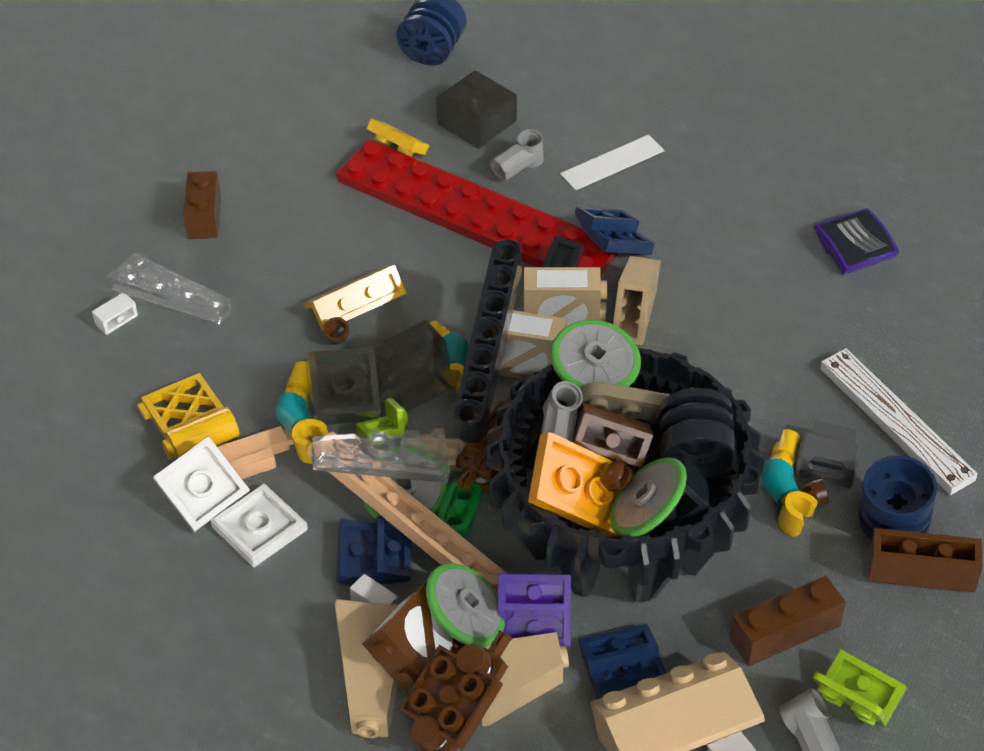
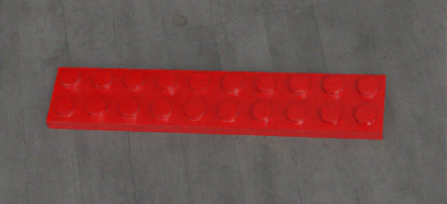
M370 139L336 172L337 182L493 248L494 244L502 239L515 240L521 247V260L535 267H542L555 235L583 244L585 251L578 267H600L601 275L619 254L603 251L588 237L581 227Z

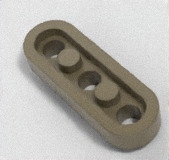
M591 382L581 387L583 403L635 420L654 421L658 425L660 403L670 395L604 382Z

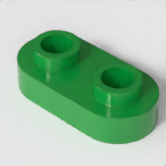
M456 479L447 489L438 517L462 537H465L470 533L481 505L482 490L479 483H473L468 491H464V487L460 489L457 486V480L459 479Z

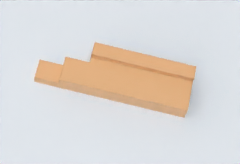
M279 426L218 446L217 448L240 478L244 479L276 468L274 455L290 450L289 446L293 445L294 442L292 434L287 429Z

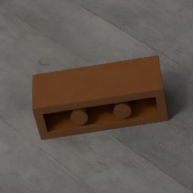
M874 528L868 552V581L967 592L976 591L983 568L982 539Z
M827 575L733 615L730 640L748 667L841 626L846 601Z

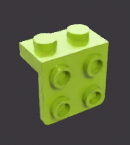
M840 649L826 675L816 671L812 677L818 685L817 691L822 694V698L841 708L843 703L849 705L850 710L854 712V716L870 726H874L876 721L886 726L907 690L906 685Z

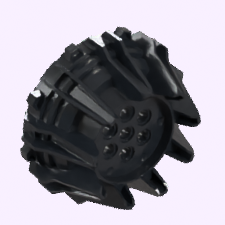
M638 348L641 357L640 371L635 381L629 387L670 395L680 390L691 388L712 389L723 393L731 400L735 427L733 432L736 439L737 461L734 467L725 475L707 480L709 507L682 526H674V530L664 532V536L650 538V535L622 536L620 539L609 538L605 534L597 533L595 529L590 530L528 502L544 419L543 405L553 387L557 383L563 382L556 374L552 364L535 371L534 376L529 380L519 379L510 388L512 399L510 403L497 409V427L488 431V446H486L487 468L499 471L490 481V503L493 507L502 509L503 528L518 533L535 560L546 559V566L555 567L559 574H571V591L575 594L587 597L591 593L601 565L618 569L620 567H628L635 601L640 603L650 601L659 595L670 579H678L679 564L686 574L696 576L714 553L726 552L731 549L733 533L743 532L748 529L751 506L744 495L758 494L765 461L764 456L758 452L760 432L748 425L751 417V408L745 400H735L729 387L723 386L709 372L689 364L687 356L676 352L662 354L653 352L650 349ZM557 400L561 405L568 407L564 402ZM637 419L650 424L653 434L661 437L658 424L654 421ZM605 457V458H607V459H609V460H611V461H617V460H614V459ZM627 464L634 471L635 466Z

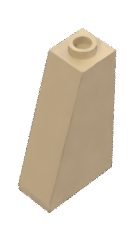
M336 599L335 609L351 732L364 738H388L398 685L372 657L362 643L398 605Z

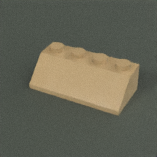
M726 652L709 654L703 660L687 666L675 667L671 672L655 678L643 679L637 685L621 691L609 692L602 698L591 702L598 739L608 751H690L765 721L764 714L741 666Z

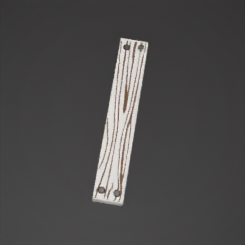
M847 348L821 361L820 369L911 458L926 465L935 476L936 482L949 495L976 481L978 473Z

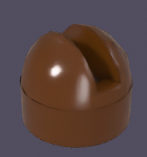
M332 317L324 325V335L333 344L343 343L349 336V325L341 317ZM341 327L344 328V330H343L340 334H338L335 338L331 337V336H332L333 334H335Z
M621 461L607 463L600 470L601 483L611 492L621 490L631 482V468Z
M821 477L812 479L803 485L801 492L813 496L818 501L817 506L829 503L827 491Z

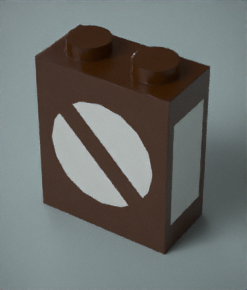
M427 581L407 595L362 643L372 657L387 671L407 695L439 644L455 654L465 646V644L447 634L432 615L426 598Z

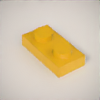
M370 119L366 128L376 134L374 139L387 145L393 142L398 145L397 150L411 157H413L414 153L425 155L429 148V144L382 121Z

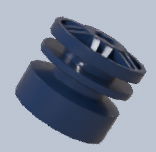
M415 0L408 14L405 15L403 21L398 26L396 32L397 43L402 52L411 60L428 66L440 65L447 60L455 43L458 42L467 25L466 14L456 0Z
M902 455L884 457L875 461L867 469L862 484L858 512L860 527L867 537L872 539L874 528L928 533L938 489L935 476L930 469L920 461Z

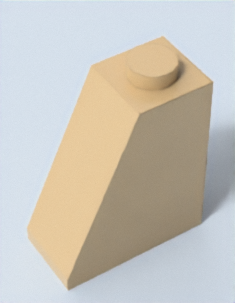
M630 256L618 282L613 325L624 330L637 345H643L657 291L661 261Z
M557 632L513 638L501 656L508 665L506 672L500 680L503 686L481 720L482 727L490 726L563 683V668L569 667L566 646H559Z

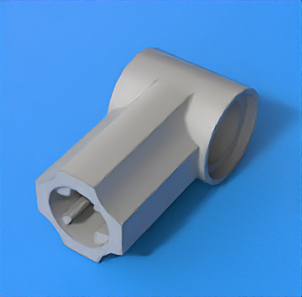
M533 129L521 131L514 145L489 161L490 168L495 177L502 182L508 180L524 168L540 166L544 160L542 134Z
M563 381L553 387L543 405L544 419L541 434L551 432L570 442L573 441L577 412L583 400L582 392L576 384ZM557 400L564 402L568 407L561 405Z
M814 688L779 706V711L785 725L791 733L796 735L803 751H840L827 722L829 718L828 708L821 695Z

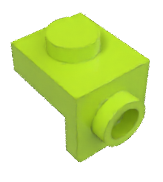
M393 398L385 399V417L356 423L357 436L368 447L381 448L387 446L389 442L406 438L407 412Z

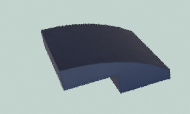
M576 207L575 214L583 230L603 251L652 255L655 243L637 233L640 223L638 219L623 210Z
M378 515L375 523L341 519L338 526L336 583L354 584L363 574L379 584L410 581L411 540L383 516Z
M647 623L578 640L585 667L598 699L609 692L621 691L637 685L643 679L655 678L668 673L659 657L658 643Z

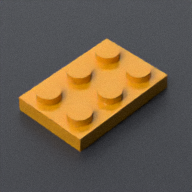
M551 432L541 434L528 502L590 530L595 529L597 533L605 534L609 538H622L613 531L610 524L611 509L620 490L611 492L602 485L600 480L602 466L612 461Z

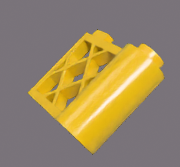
M200 373L140 397L142 403L137 404L144 419L152 418L165 440H162V446L169 459L174 457L177 460L208 436L218 446L240 435L237 423L230 409L221 404ZM196 386L200 388L197 395L184 394L186 390ZM162 400L170 401L167 408L153 406V404ZM179 402L191 404L188 411L175 408ZM200 405L214 408L205 413L197 412ZM170 418L183 419L181 423L168 428L166 425Z

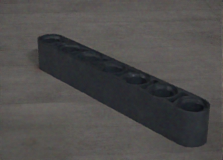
M502 239L495 243L492 248L454 407L457 437L467 443L481 440L486 433L522 274L521 247L519 243L511 239Z

